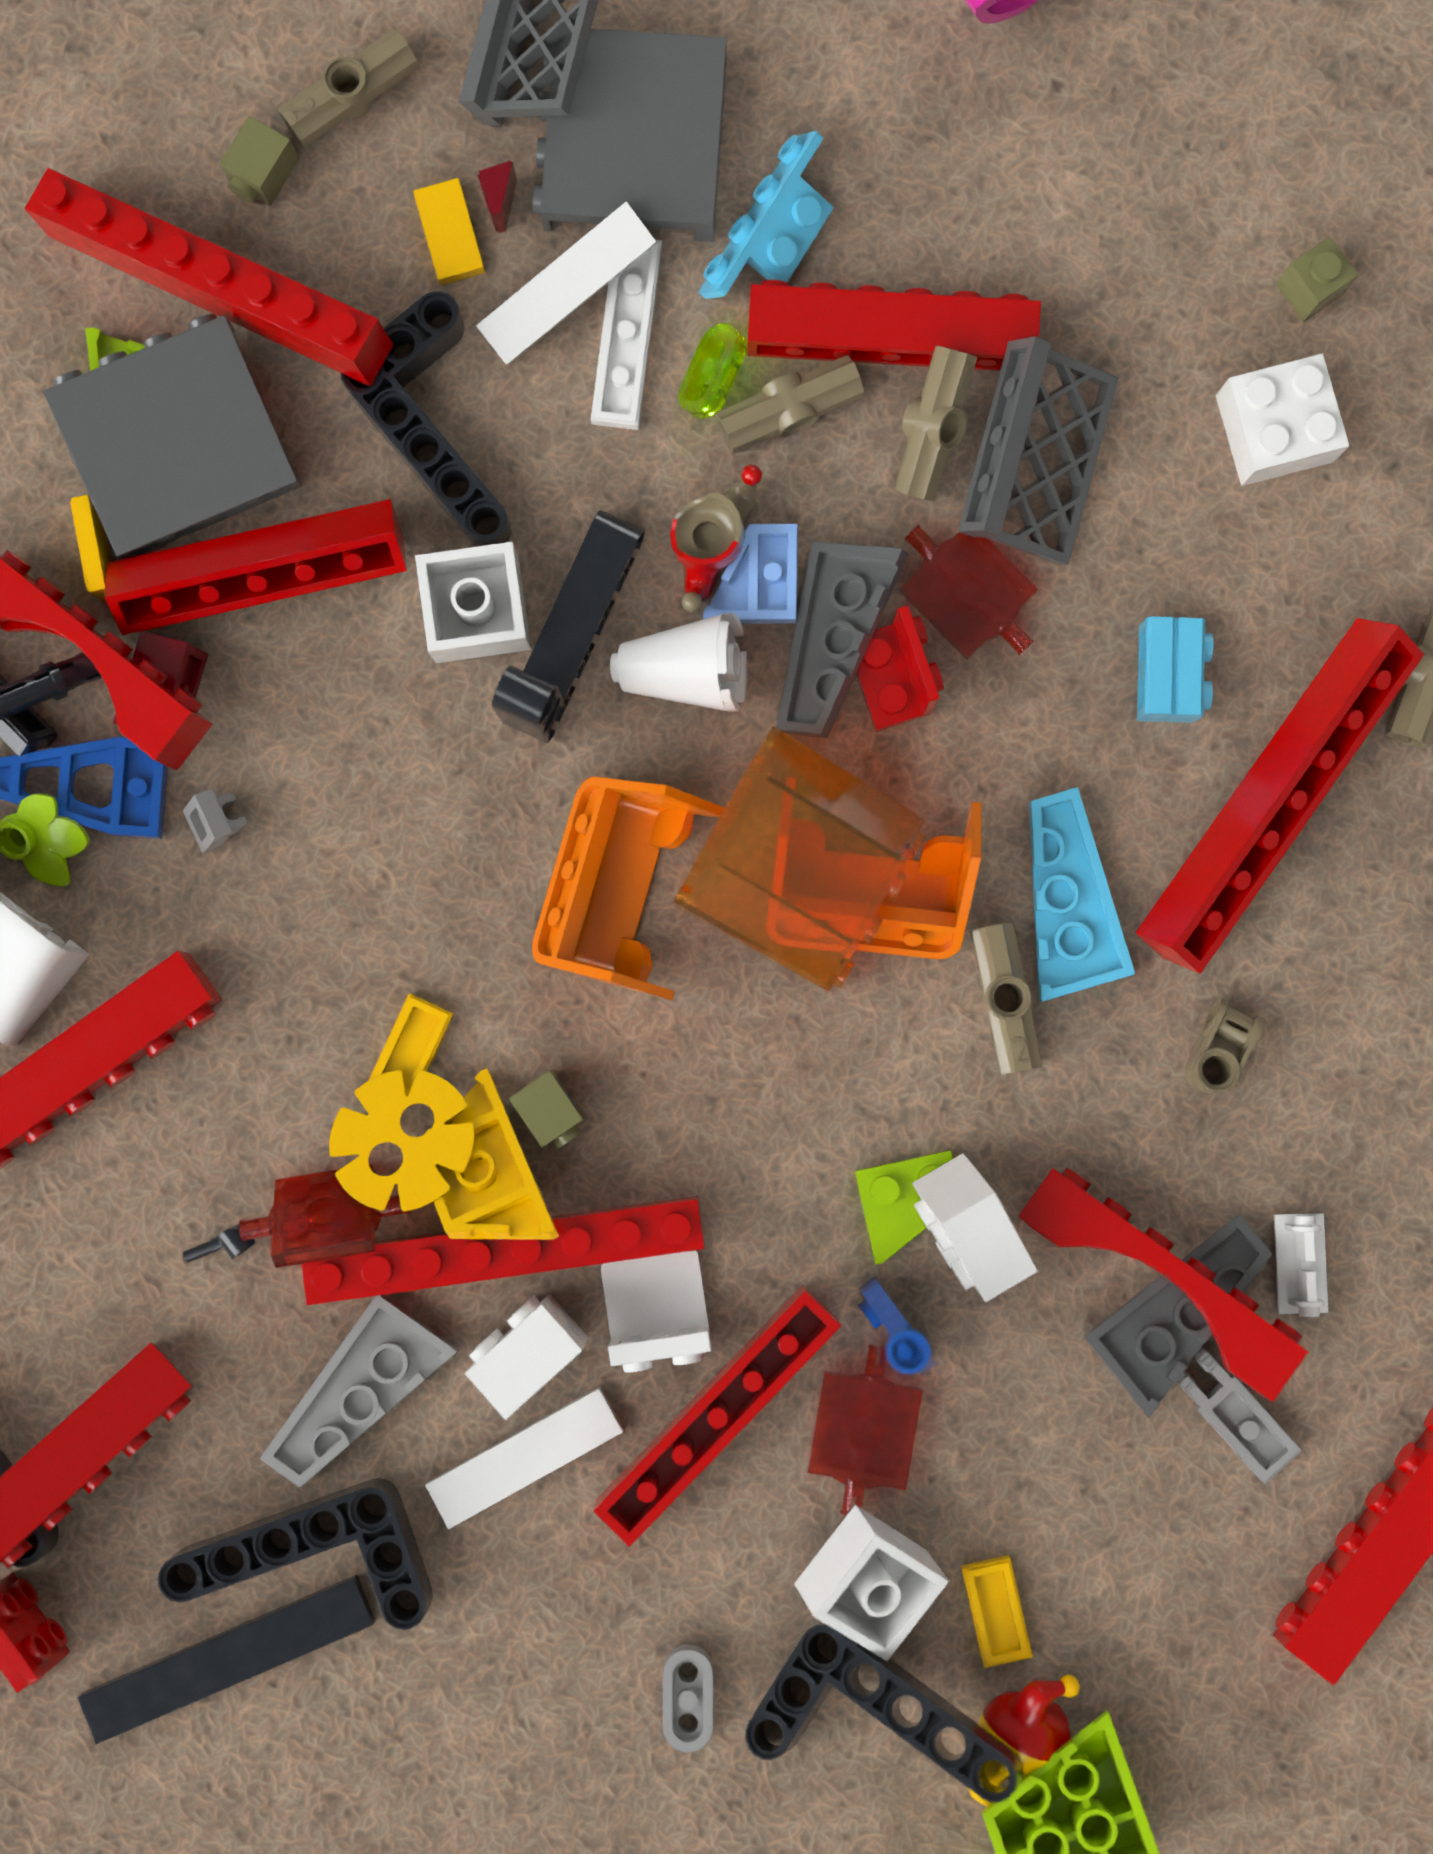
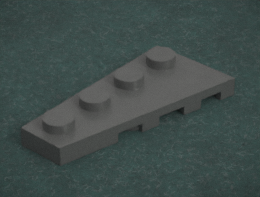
M1239 1214L1181 1260L1187 1263L1193 1257L1217 1274L1212 1283L1229 1294L1234 1287L1244 1292L1272 1253ZM1162 1274L1085 1335L1084 1338L1144 1414L1150 1418L1173 1384L1178 1381L1187 1369L1188 1364L1203 1344L1211 1337L1212 1332L1202 1314L1187 1295Z

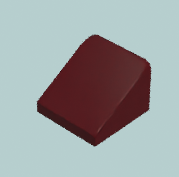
M512 161L480 170L478 175L496 232L499 233L506 231L517 183Z

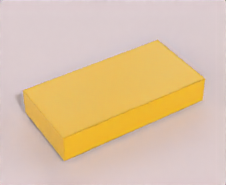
M459 178L413 190L440 286L484 274L485 269Z
M90 496L73 497L70 504L86 590L100 601L106 602L104 597L107 563L112 562L107 534Z
M409 993L369 1080L383 1073L401 1070L405 1094L408 1096L417 1072L420 1070L429 1071L455 1014Z
M1005 1555L961 1565L984 1668L1032 1658L1033 1655L1010 1556Z

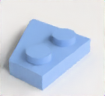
M749 524L745 531L742 551L724 571L721 577L722 582L710 605L706 606L703 612V619L724 613H736L740 618L741 624L796 623L798 525Z

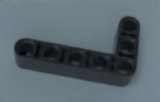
M430 292L384 327L385 332L393 343V347L372 386L363 389L357 388V380L342 373L341 380L354 403L474 546L506 543L510 540L511 525L502 505L403 388L457 345L464 334V321L455 299L445 292ZM439 314H447L452 317L451 321L442 328L430 326L431 320ZM402 344L415 346L409 356L405 358L393 357V352L398 346ZM402 409L408 412L405 420L398 425L385 423L387 416L394 410ZM426 445L438 447L437 455L433 459L425 462L415 459L420 448ZM456 481H463L469 484L468 491L459 498L446 496V490L450 484ZM486 517L497 518L500 521L497 530L490 535H482L476 532L477 524Z
M602 510L596 514L524 670L509 665L497 685L492 700V707L503 724L543 742L549 743L555 733V730L551 728L555 720L560 722L576 688L571 685L575 677L580 679L595 647V644L592 643L595 634L599 636L615 603L611 598L615 591L620 592L635 560L631 555L634 548L640 549L645 529Z
M382 1478L370 1479L186 1546L164 1563L157 1578L159 1589L166 1598L178 1603L186 1602L357 1540L381 1613L389 1625L400 1630L412 1629L424 1618L433 1598L432 1586L400 1493L393 1483ZM368 1494L380 1496L386 1504V1513L379 1516L369 1513L364 1506V1496ZM327 1511L332 1513L338 1520V1531L330 1533L320 1528L317 1521L318 1512ZM278 1528L287 1532L291 1538V1548L284 1550L276 1547L271 1540V1529ZM385 1542L395 1543L402 1551L403 1560L397 1563L385 1560L380 1553V1544ZM225 1546H233L241 1551L244 1558L243 1566L237 1567L227 1562L224 1557ZM179 1563L188 1564L194 1569L196 1583L184 1582L179 1577L177 1571ZM403 1590L412 1592L419 1600V1608L416 1610L402 1608L396 1600V1593Z
M825 1623L809 1628L802 1636L751 1717L745 1730L747 1746L754 1756L762 1760H774L792 1750L799 1742L834 1686L948 1774L988 1802L999 1803L1007 1800L1018 1788L1023 1778V1764L1013 1749L890 1658L888 1661L882 1659ZM821 1633L830 1634L836 1640L838 1652L834 1660H828L819 1653L817 1640ZM861 1664H869L877 1670L880 1683L876 1691L867 1690L860 1684L858 1670ZM794 1676L805 1679L810 1687V1698L807 1703L796 1700L792 1695L791 1681ZM903 1695H910L920 1703L922 1717L919 1722H910L901 1714L900 1700ZM766 1720H773L781 1727L783 1740L780 1746H775L766 1739L764 1735ZM944 1728H955L961 1732L966 1744L964 1753L953 1754L944 1747L942 1742ZM997 1760L1003 1763L1010 1774L1009 1784L1004 1787L991 1784L985 1775L986 1762Z

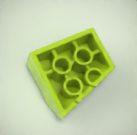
M1108 1710L1055 1751L1049 1762L1023 1777L1018 1788L1007 1800L999 1803L993 1802L981 1811L996 1854H1160Z

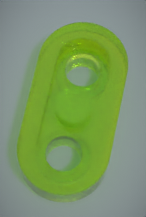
M720 323L710 328L704 334L678 393L680 405L697 419L709 418L722 409L744 360L747 350L746 339L732 325Z

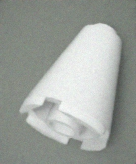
M724 613L621 643L618 653H613L610 660L612 680L615 683L619 682L621 689L628 693L728 712L740 711L741 707L738 703L745 701L747 688L746 651H740L735 637L744 636L740 618L736 613Z

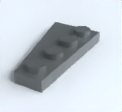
M812 541L776 727L778 731L783 734L828 739L907 559L908 553L903 548Z

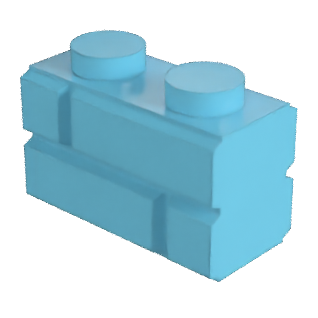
M1151 616L1147 617L1139 625L1137 721L1195 723L1204 716V710H1210L1213 687L1211 681H1204L1205 662H1210L1212 659L1214 640L1212 633H1205V619Z

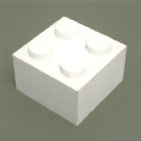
M1323 353L1230 377L1216 395L1241 486L1333 463L1349 447Z
M513 542L415 555L427 649L436 663L531 650L519 557Z
M963 1153L912 1183L921 1199L913 1205L927 1229L931 1230L937 1241L935 1244L949 1268L953 1269L965 1291L974 1286L986 1303L1038 1272L996 1193Z
M551 1294L541 1302L533 1295L507 1320L512 1328L503 1335L498 1329L494 1330L469 1355L474 1363L466 1371L465 1375L505 1420L583 1350L589 1339Z
M855 1504L794 1584L813 1617L888 1661L945 1588L949 1580L926 1549Z

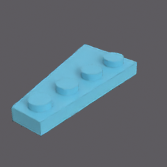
M1078 787L1030 801L1028 806L1039 1002L1134 975L1135 970Z

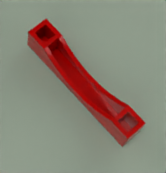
M7 549L3 555H0V629L6 632L33 631L54 634L73 642L93 662L105 681L115 707L119 732L153 760L177 771L213 725L198 712L203 705L180 687L175 692L171 691L163 684L168 678L166 674L145 659L140 664L129 657L133 651L130 645L110 631L105 636L94 629L99 623L94 616L75 603L71 609L61 602L65 596L63 591L41 576L36 582L28 575L32 567Z
M1066 1167L1063 1173L1060 1174L1052 1168L1018 1215V1219L1058 1248L1087 1247L1113 1251L1136 1259L1163 1274L1187 1295L1204 1317L1218 1344L1225 1369L1267 1400L1274 1402L1309 1352L1298 1344L1303 1336L1278 1318L1271 1325L1258 1316L1255 1311L1260 1305L1234 1287L1228 1294L1212 1283L1217 1274L1195 1258L1191 1257L1185 1263L1169 1251L1174 1246V1243L1153 1228L1149 1227L1145 1233L1138 1230L1128 1222L1132 1213L1113 1199L1107 1197L1102 1204L1086 1192L1091 1184L1074 1171Z

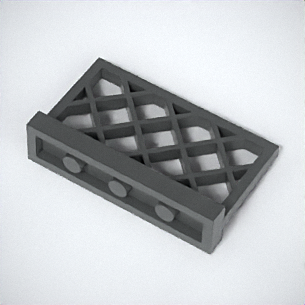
M485 0L459 103L484 125L501 126L503 117L569 115L598 0H580L568 12L562 4L565 0H543L532 11L534 0ZM557 9L561 18L547 32L541 35L537 26ZM568 31H571L572 36L569 46L555 57L550 48ZM532 33L536 42L519 57L523 39ZM545 54L550 63L530 81L526 71ZM559 76L560 83L556 98L541 99L539 93ZM520 78L525 87L511 100H508L512 84Z
M1036 336L1008 341L958 532L972 537H984L1056 564L1069 565L1119 377L1050 348L1051 342ZM1046 362L1056 367L1063 384L1049 394L1042 380ZM1086 380L1100 385L1095 405L1089 409H1086L1077 387ZM1066 393L1076 417L1061 425L1052 401ZM1041 409L1050 433L1035 442L1029 425L1032 414ZM1079 425L1084 435L1085 443L1082 452L1073 456L1065 433ZM1054 441L1063 464L1048 473L1039 449ZM1028 457L1038 480L1022 489L1016 474L1020 461ZM1067 472L1073 488L1070 498L1061 503L1052 481ZM1042 488L1050 511L1035 520L1026 497ZM1016 504L1025 527L1011 534L1003 531L1002 527L1007 509ZM1055 519L1060 531L1056 550L1046 546L1039 529ZM1029 535L1031 541L1024 538Z

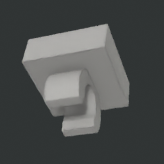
M213 789L194 794L183 809V813L202 854L221 847L230 835L240 831L246 824L247 820L245 817L230 820L225 817L222 811L223 808L231 806L236 801L234 794H223L217 799Z

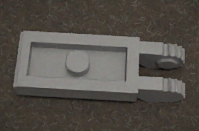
M1201 1347L1195 1355L1196 1362L1205 1372L1210 1373L1218 1384L1205 1395L1186 1371L1178 1379L1177 1384L1196 1403L1194 1405L1196 1410L1258 1479L1266 1484L1302 1450L1241 1382L1231 1373L1227 1374L1216 1360Z

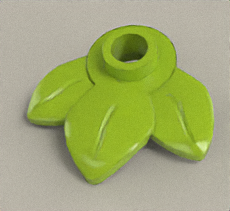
M43 793L29 795L21 800L17 812L10 813L1 819L0 852L10 859L22 860L30 875L41 882L54 886H67L71 883L66 858L83 851L90 843V838L78 822L68 817L58 816V804L54 796Z

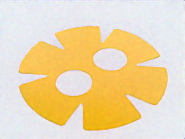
M401 1070L383 1073L357 1088L354 1093L368 1112V1115L345 1107L340 1108L334 1120L329 1139V1154L331 1157L359 1155V1157L335 1173L336 1178L347 1193L360 1203L383 1211L397 1183L401 1210L409 1211L428 1205L448 1192L450 1186L435 1165L438 1164L460 1173L464 1172L470 1160L474 1144V1124L472 1122L444 1124L467 1108L468 1104L460 1092L445 1079L422 1070L417 1072L408 1096L405 1094ZM413 1104H425L434 1113L433 1127L427 1134L420 1137L407 1135L400 1125L402 1113ZM381 1143H394L401 1149L403 1154L401 1167L389 1176L375 1174L370 1169L368 1162L371 1151Z

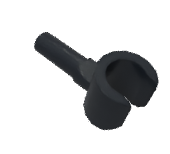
M238 1224L223 1231L216 1238L211 1239V1241L184 1251L183 1257L189 1263L217 1252L224 1247L231 1259H234L256 1242L244 1225Z

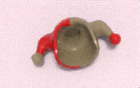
M750 464L744 467L741 474L742 479L732 485L724 495L712 492L704 497L692 500L683 506L673 518L670 530L671 546L677 559L685 565V595L681 601L683 609L689 613L700 610L703 605L702 602L711 595L720 570L733 563L742 551L745 539L743 521L756 504V485L760 483L762 478V471L756 465Z

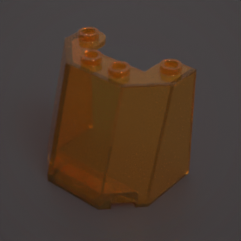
M772 726L700 851L689 875L673 901V907L824 992H829L833 984L841 988L854 966V962L850 958L861 940L869 944L883 921V918L876 914L885 897L894 900L908 874L901 871V868L907 858L912 861L926 837L925 834L920 832L925 819Z

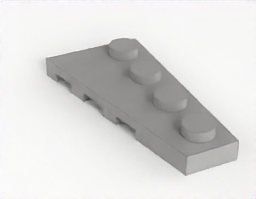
M385 1295L375 1296L262 1454L260 1460L300 1488L458 1352L459 1348Z

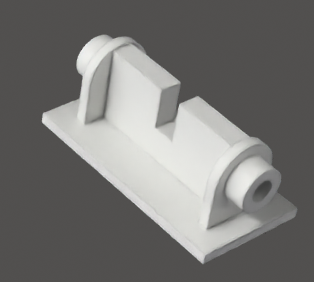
M1324 1213L1273 1214L1278 1314H1299L1302 1317H1318L1320 1313H1328Z

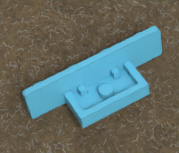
M817 131L793 135L781 147L778 153L780 162L772 174L766 176L756 187L753 193L755 202L748 213L742 215L731 227L728 233V238L731 240L723 253L717 255L706 267L703 274L706 280L698 292L705 299L724 297L746 262L766 280L789 281L834 208L800 177L823 140V136Z

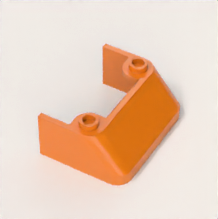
M590 777L586 779L576 792L534 934L532 954L535 961L545 966L632 991L673 1000L674 990L646 982L652 971L651 952L646 944L636 941L634 938L660 848L675 849L686 841L692 832L694 814L725 818L727 808L668 785L603 777Z
M783 781L767 916V929L774 938L786 943L929 959L949 958L961 949L982 858V802H971L964 837L942 835L928 840L922 847L920 861L824 850L825 835L820 826L809 820L790 818L793 782Z

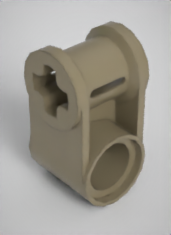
M1219 997L1211 1006L1201 1026L1200 1036L1186 1062L1184 1071L1185 1079L1189 1086L1196 1092L1203 1094L1225 1092L1234 1087L1249 1055L1262 1036L1266 1020L1259 1016L1252 1019L1229 1007L1228 1001ZM1208 1058L1214 1059L1221 1068L1220 1079L1214 1085L1206 1081L1202 1073L1203 1063Z

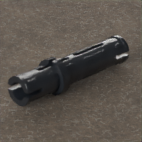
M83 652L55 664L51 661L41 664L38 671L0 686V720L52 698L56 701L68 696V691L102 677L93 662Z

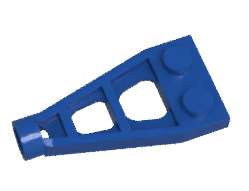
M114 737L29 752L20 757L12 755L0 758L1 800L20 805L21 800L30 795L25 791L27 771L36 767L55 766L60 768L58 796L56 797L58 816L68 817L82 826L113 836L162 839L168 767L153 760L128 738ZM99 764H109L113 767L114 775L110 805L98 808L82 803L75 798V774L81 768Z
M874 1277L859 1288L865 1298L864 1301L858 1304L860 1309L875 1329L883 1324L890 1334L885 1350L892 1367L904 1374L918 1372L920 1375L934 1367L937 1363L930 1354L927 1340L919 1331L910 1327Z

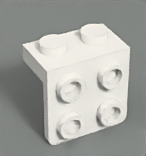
M696 1250L604 1263L601 1265L611 1338L608 1345L611 1366L623 1365L624 1372H638L653 1368L652 1360L672 1358L673 1365H684L702 1361V1353L711 1352V1337L699 1255Z

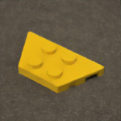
M486 1068L476 1075L475 1080L477 1083L464 1097L468 1104L467 1108L444 1123L448 1125L472 1122L474 1124V1144L470 1160L464 1172L460 1173L438 1164L435 1165L450 1186L448 1192L433 1201L440 1220L450 1239L553 1240L559 1237L494 1080ZM428 1129L423 1135L427 1134L431 1129Z

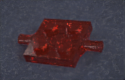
M917 525L913 532L911 531L904 540L924 560L919 571L901 587L900 593L967 660L985 642L993 640L999 635L1019 656L1029 648L1034 640L1014 620L1019 610L1037 593L1038 589L989 539L972 537L959 532L955 537L938 545L920 525Z
M369 1164L370 1169L375 1173L373 1165ZM340 1169L276 1179L274 1205L269 1215L240 1220L239 1233L242 1241L271 1236L270 1256L275 1268L375 1252L376 1230L382 1217L410 1214L411 1210H401L399 1194L390 1196L387 1206L383 1211L360 1203L349 1195L339 1183L335 1173Z
M874 1344L868 1345L865 1373L846 1375L829 1371L823 1372L807 1472L833 1477L845 1485L842 1508L840 1510V1514L847 1516L851 1510L853 1497V1507L856 1504L862 1508L865 1488L870 1489L880 1486L906 1490L923 1391L918 1387L896 1384L884 1377L887 1362L885 1346H880L877 1364L875 1365L878 1346Z

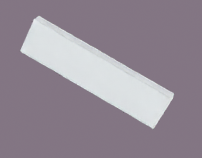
M626 201L476 326L504 363L509 365L657 242Z
M656 240L657 243L608 283L591 424L639 430L662 253V240Z
M599 1386L428 1481L425 1486L447 1528L450 1529L623 1433L624 1429L602 1388Z

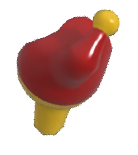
M1071 1674L1063 1676L1058 1681H1032L1020 1692L1007 1691L995 1696L984 1708L979 1725L1014 1750L1023 1764V1776L1034 1772L1049 1762L1052 1754L1070 1740L1067 1717L1060 1705L1054 1703L1053 1700L1062 1695L1067 1698L1077 1695L1080 1689L1079 1681ZM997 1760L986 1762L985 1775L991 1784L999 1787L1010 1777L1008 1769L1003 1763ZM968 1789L971 1796L983 1806L988 1807L993 1803L980 1798Z

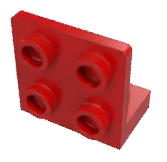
M908 605L897 609L891 625L875 630L856 673L875 732L930 715L939 701L938 692L944 690L943 680L935 662L928 664L922 645L928 644L923 621L919 615L912 617Z
M11 1572L0 1580V1670L16 1693H19L29 1684L33 1685L71 1651L65 1645L67 1643V1636L61 1625L54 1619L47 1620L36 1605L38 1596L32 1585L23 1578L18 1579Z

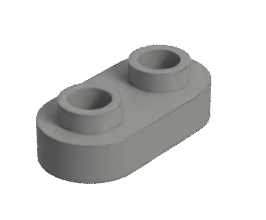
M685 1644L673 1649L668 1654L664 1663L663 1733L667 1742L674 1749L689 1753L703 1748L712 1735L713 1664L710 1656L704 1649L696 1645ZM683 1663H693L698 1669L697 1674L691 1678L682 1676L679 1672V1667ZM689 1713L693 1714L698 1722L693 1728L687 1729L680 1725L679 1718Z

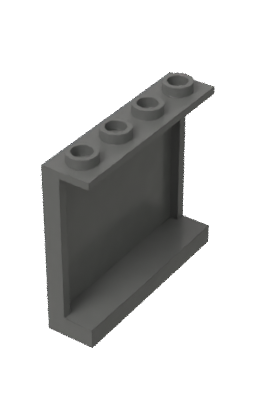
M591 29L569 115L540 116L541 122H547L546 138L538 137L537 168H544L543 183L534 185L533 213L541 214L544 231H551L552 221L599 224L627 201L645 227L695 230V241L714 242L727 62V37ZM568 31L550 48L555 57L569 46L572 36L571 31ZM544 54V68H545L550 62H549V60L547 59L546 55ZM559 76L550 83L549 92H541V99L556 98L560 83Z
M208 314L196 318L189 323L190 330L173 337L171 333L155 335L143 343L145 348L130 355H127L125 351L107 355L99 360L100 367L84 374L80 370L64 373L53 380L55 386L43 390L116 556L126 559L138 556L303 487L296 469L289 461L234 334L236 332L234 326L225 315L217 318L216 314Z

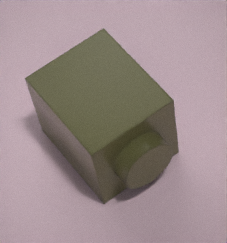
M248 116L219 165L229 181L228 188L234 194L249 203H253L255 198L271 206L297 164L299 157L288 137Z
M1328 237L1290 263L1276 285L1302 321L1305 322L1340 298L1358 277V274L1333 239Z
M549 1070L509 1098L542 1148L553 1142L556 1148L559 1149L582 1133L577 1124L585 1120L586 1117L553 1070Z

